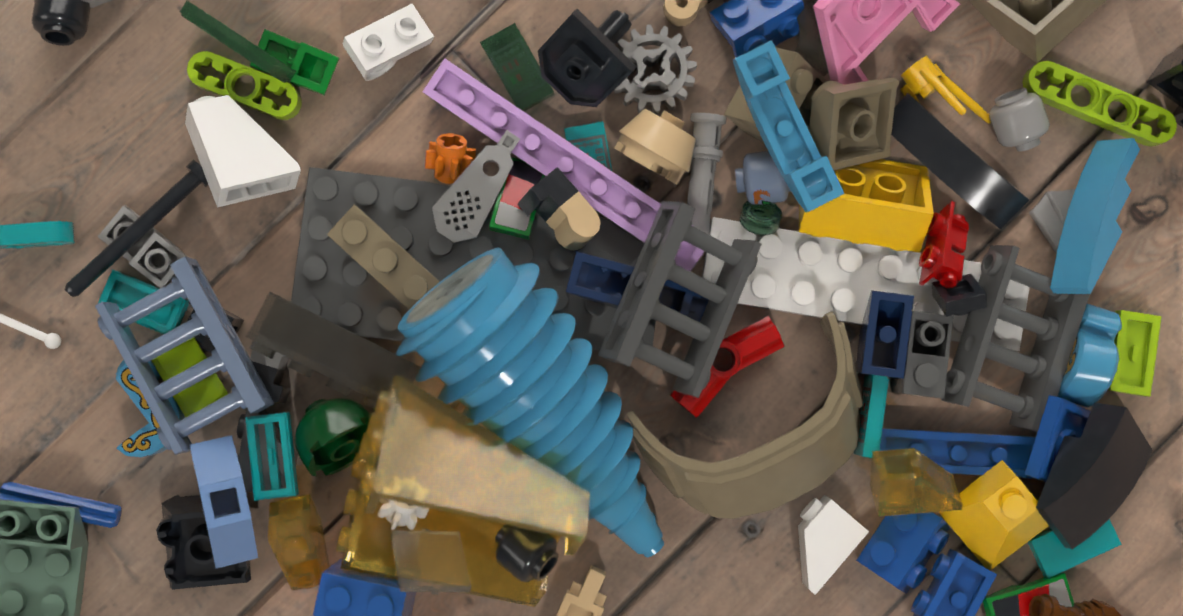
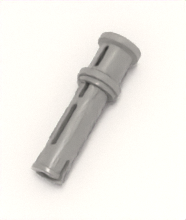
M692 113L690 121L694 123L693 137L696 138L691 161L687 204L695 208L691 219L692 225L710 235L716 163L720 162V159L723 158V151L720 150L722 125L726 124L727 117L712 113Z

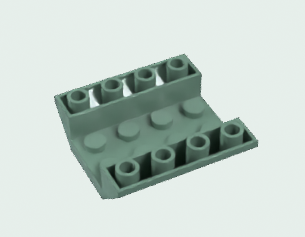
M0 499V616H80L89 543L78 507Z

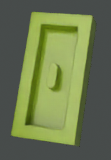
M1117 310L1115 313L1119 314L1122 323V329L1117 333L1114 344L1119 352V362L1116 374L1107 391L1151 397L1162 316Z

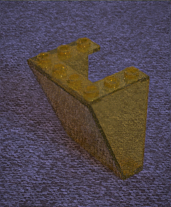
M394 375L389 390H380L375 412L371 413L367 433L363 434L359 453L355 454L350 477L357 478L355 490H348L343 513L349 514L350 519L348 527H341L336 551L343 553L340 568L536 607L547 592L549 574L541 581L535 579L530 582L519 581L497 563L495 557L498 545L495 542L496 535L507 524L549 533L555 537L557 543L563 536L566 537L565 554L573 556L587 538L590 493L512 444L505 443L504 439L479 424L474 425L475 421L404 377ZM381 498L429 508L425 518L417 517V523L413 530H410L407 525L397 526L392 530L391 523L385 517L378 518L380 507L384 504L379 502Z

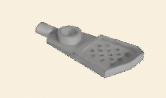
M506 130L497 145H486L436 202L432 210L438 233L453 243L478 237L513 166L510 154L520 138ZM487 162H495L498 165L499 171L495 176H487L483 172V167Z

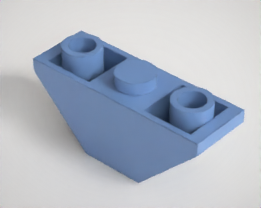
M232 435L190 444L216 569L258 558L252 518Z

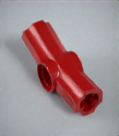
M766 316L722 340L719 348H724L731 353L732 364L729 369L723 372L718 371L712 365L710 380L701 391L699 398L674 390L669 396L697 418L731 376L785 347L782 337L770 317Z

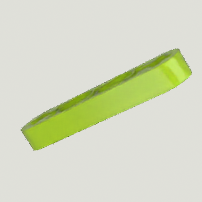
M1039 62L1028 69L1023 76V88H1026L1028 93L1031 92L1039 95L1044 104L1125 138H1134L1137 143L1150 147L1160 145L1170 140L1176 133V119L1167 109L1055 62ZM1046 72L1048 74V82L1057 86L1063 83L1064 80H1067V83L1062 90L1053 85H1049L1042 90L1039 88L1040 81L1035 76ZM1074 86H1083L1088 90L1090 102L1087 106H1077L1072 101L1071 90ZM1112 101L1121 102L1126 107L1127 117L1123 122H1115L1110 118L1108 107ZM1136 119L1143 122L1157 119V127L1162 129V132L1151 135L1152 127L1142 122L1134 125L1133 128L1131 126Z

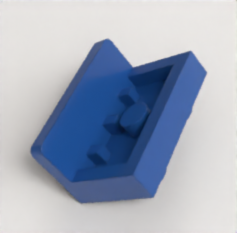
M729 0L710 11L713 24L732 46L735 58L771 40L774 46L788 38L796 36L808 26L803 0Z
M900 493L856 561L906 594L910 588H917L925 578L927 573L925 565L933 553L939 554L946 546L950 534L947 533L950 526L938 515L903 493Z
M949 549L946 555L942 553L936 559L930 573L934 578L927 591L921 590L912 604L911 612L914 613L913 616H975L997 574L959 552Z

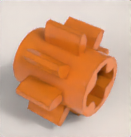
M454 133L442 134L437 137L436 142H429V150H426L425 169H434V177L438 181L453 184L475 159L476 149L467 148V140L461 135Z

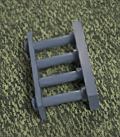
M183 257L170 264L176 275L171 278L172 283L121 311L116 303L100 302L95 305L101 316L97 318L101 331L109 340L113 339L160 426L157 428L160 441L166 449H172L175 455L191 451L190 444L192 443L188 435L233 410L241 407L242 409L248 408L250 413H257L274 405L269 392L198 261L189 257ZM180 297L183 299L188 298L195 310V313L191 315L192 319L140 347L128 325ZM200 333L203 336L208 334L215 347L211 351L212 356L160 384L148 362ZM220 370L223 373L228 371L235 384L231 388V393L182 420L178 419L168 400L170 397Z

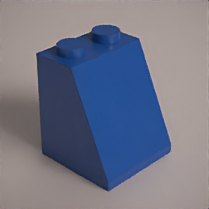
M340 559L322 572L313 616H412L420 574Z

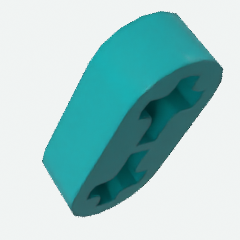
M48 221L0 225V249L61 246L75 243L73 222Z

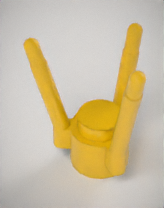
M928 56L918 60L901 75L902 79L906 82V85L900 89L904 95L909 93L918 101L917 94H920L925 99L937 91L958 114L965 115L966 109L958 101L959 99L986 123H991L989 114L949 79L937 64H933Z

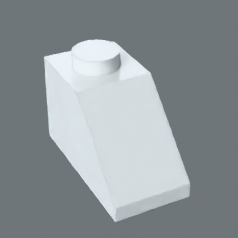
M825 495L820 501L814 498L808 503L800 514L803 521L798 525L802 583L815 595L869 532Z

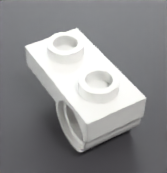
M410 4L345 36L342 44L364 79L370 81L389 71L397 60L431 44L434 36L414 5Z

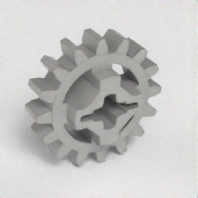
M647 25L645 35L642 36L633 29L630 33V43L623 39L618 41L620 51L637 67L635 68L636 76L633 78V82L630 84L628 78H626L614 90V93H626L623 101L625 106L636 101L638 103V113L644 110L646 105L652 106V111L656 115L659 114L662 104H665L670 111L674 110V98L677 97L685 101L688 96L683 86L693 87L695 83V78L687 74L695 71L697 67V62L687 61L686 59L691 55L692 47L681 48L679 46L682 40L680 33L672 39L667 37L668 27L663 26L660 34H654L652 26ZM648 45L660 46L658 49L645 50L643 48L644 46ZM674 57L679 65V79L670 70V63ZM662 60L659 75L653 73L643 81L646 65L653 67ZM649 90H661L663 92L660 95H647L645 93Z

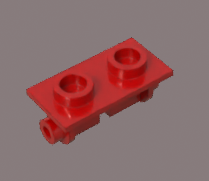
M953 201L947 204L939 213L934 212L926 234L925 249L919 259V266L922 267L919 284L922 286L931 278L939 280L940 284L945 288H953L962 280L965 256L961 255V253L966 250L969 224L963 215L954 214L955 202Z

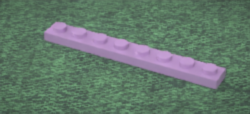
M447 59L443 60L422 91L424 94L496 143L500 141L506 130L520 138L511 152L545 176L558 167L596 211L645 243L660 208V203ZM683 241L675 257L676 265L691 272L705 251Z

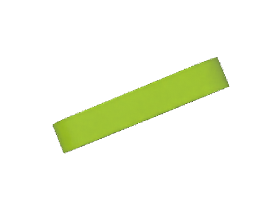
M209 51L196 53L188 62V77L195 85L205 91L218 96L229 95L236 103L279 120H289L295 117L301 109L302 99L300 93L286 81ZM212 62L214 69L226 75L225 81L223 82L213 76H207L205 81H203L204 76L199 72L201 66L208 67ZM244 75L252 76L255 80L254 91L248 96H238L234 89L237 79ZM265 89L277 96H282L284 91H287L286 96L291 100L290 105H282L277 110L278 105L271 99L263 96Z

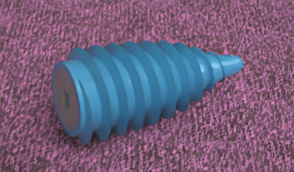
M501 248L491 249L468 261L429 290L403 316L398 324V330L404 336V339L396 352V356L416 351L424 359V363L418 371L415 380L420 382L438 376L445 384L437 397L436 404L442 406L459 400L465 406L457 422L458 428L464 429L479 423L486 428L479 442V449L481 451L492 450L502 445L509 450L501 466L504 472L515 471L525 466L532 470L526 482V490L537 491L551 486L557 490L552 502L554 507L560 508L573 503L584 510L581 517L582 520L594 518L609 529V534L614 533L637 554H643L645 557L655 555L664 546L663 533L656 522L655 514L650 510L646 501V487L643 483L638 482L636 477L640 468V457L636 452L628 450L633 438V427L625 420H618L622 408L621 397L617 393L604 391L608 381L606 368L596 364L588 365L592 355L591 343L586 339H570L576 325L575 318L571 314L558 313L551 315L557 304V291L552 288H541L532 291L539 276L540 269L537 264L524 263L514 266Z

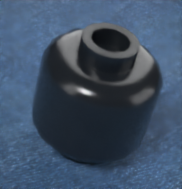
M34 0L31 19L33 28L48 43L60 46L71 45L74 41L83 38L87 32L90 5L88 2L81 0Z
M524 518L514 524L508 522L496 535L495 542L498 545L495 557L497 563L521 582H530L534 579L537 581L543 580L558 561L559 554L556 552L557 542L555 537L531 519Z

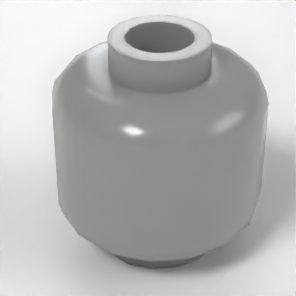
M1026 88L1015 89L998 96L994 100L996 105L989 112V119L999 144L1004 147L1015 146L1018 152L1038 146L1041 143L1039 138L1050 127L1041 97L1036 93H1028Z

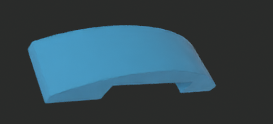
M771 40L733 59L743 95L757 129L776 167L803 210L810 212L845 194L827 155L821 157L785 82L790 77L773 41Z

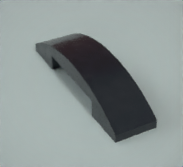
M909 93L894 107L891 135L941 181L1000 230L1029 201V198L1004 176L996 172Z

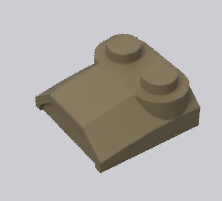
M886 78L846 85L831 80L823 83L816 90L812 99L809 132L821 157L827 155L833 170L890 157L896 89L899 85L898 79Z

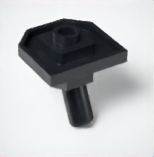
M576 9L538 50L541 77L570 105L597 107L637 67L615 46L631 28L632 24L628 14L615 10L597 28L585 15Z

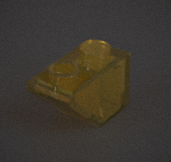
M915 448L872 451L870 488L878 516L962 510V501L953 474Z
M311 495L270 502L268 542L291 590L309 589L319 585L322 572L329 568L330 564L321 518Z

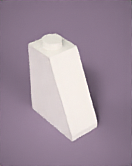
M229 95L216 98L204 96L188 103L185 125L217 207L296 188L301 172L299 164Z

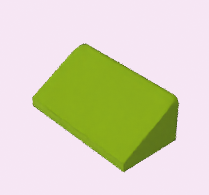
M195 337L151 361L165 382L205 360L207 357ZM214 373L174 395L173 398L186 418L228 395V392L218 375Z

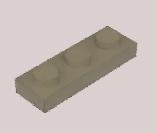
M355 204L327 233L336 244L408 309L440 282Z

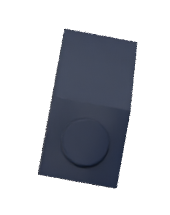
M871 290L860 329L856 358L857 372L904 379L914 301L913 295Z

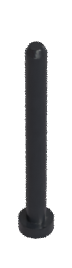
M192 160L186 166L189 172L66 284L64 290L71 297L79 296L200 184L207 187L208 182L199 163Z

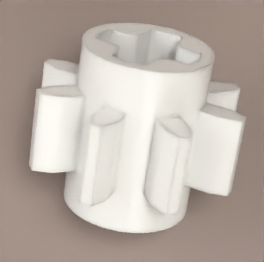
M393 477L389 486L390 490L381 488L377 497L379 502L384 503L380 507L378 518L385 517L391 523L392 530L397 526L405 525L410 530H413L417 523V517L425 518L429 511V507L423 504L429 491L421 490L413 477L410 480L403 481Z

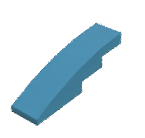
M1134 138L1099 140L1096 142L1081 173L1068 208L1050 286L1053 293L1091 294L1122 234L1116 219L1131 192L1125 178L1140 151Z

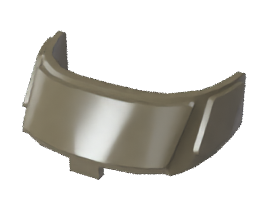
M833 311L826 313L819 322L837 359V376L824 407L799 427L739 457L709 463L675 454L665 447L642 424L633 410L626 413L633 427V440L644 461L676 498L683 499L691 507L705 515L709 513V515L715 518L735 519L771 511L797 499L820 486L849 460L858 445L860 430L859 408L864 403L844 322L838 323Z

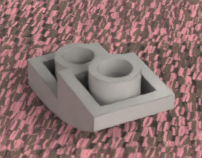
M123 205L98 235V238L107 245L111 244L140 216L126 205ZM154 227L123 255L124 258L130 261L128 264L160 288H163L175 274L170 264L183 257H188Z

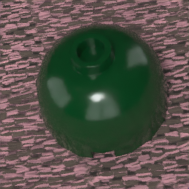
M347 398L319 399L306 408L304 416L299 421L295 432V448L311 476L317 477L316 471L322 470L325 476L346 469L360 460L366 454L360 448L369 440L375 444L379 439L381 430L370 413L360 403Z

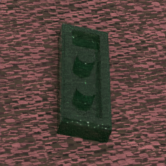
M188 0L180 10L182 17L280 81L289 83L296 73L294 69Z

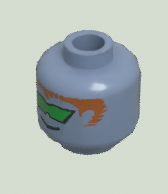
M769 151L746 154L743 159V168L735 169L737 193L745 192L750 204L781 203L788 198L789 191L791 190L776 167Z

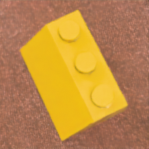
M885 159L834 170L845 194L810 212H805L799 204L800 233L810 234L814 237L847 240L855 244L889 247L896 251L906 250L918 253L921 251L934 214L928 168L926 166Z

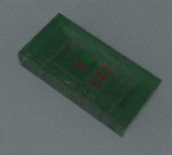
M515 23L480 42L516 107L526 111L555 95L551 85L541 77L540 66Z

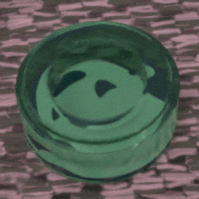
M746 201L743 204L740 215L741 225L747 231L757 235L775 233L779 229L782 219V211L775 203L753 205Z

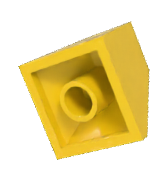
M1003 460L937 510L988 570H992L1049 526L1036 509L1038 503L1036 498Z

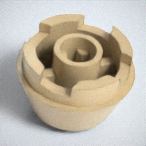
M644 109L618 131L622 134L614 148L677 185L684 172L687 171L689 173L696 138L682 130L685 122L664 110L659 117Z

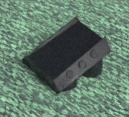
M176 495L161 503L163 518L156 531L159 542L166 546L167 561L164 565V570L172 590L247 583L251 580L249 560L216 569L200 495L184 497Z

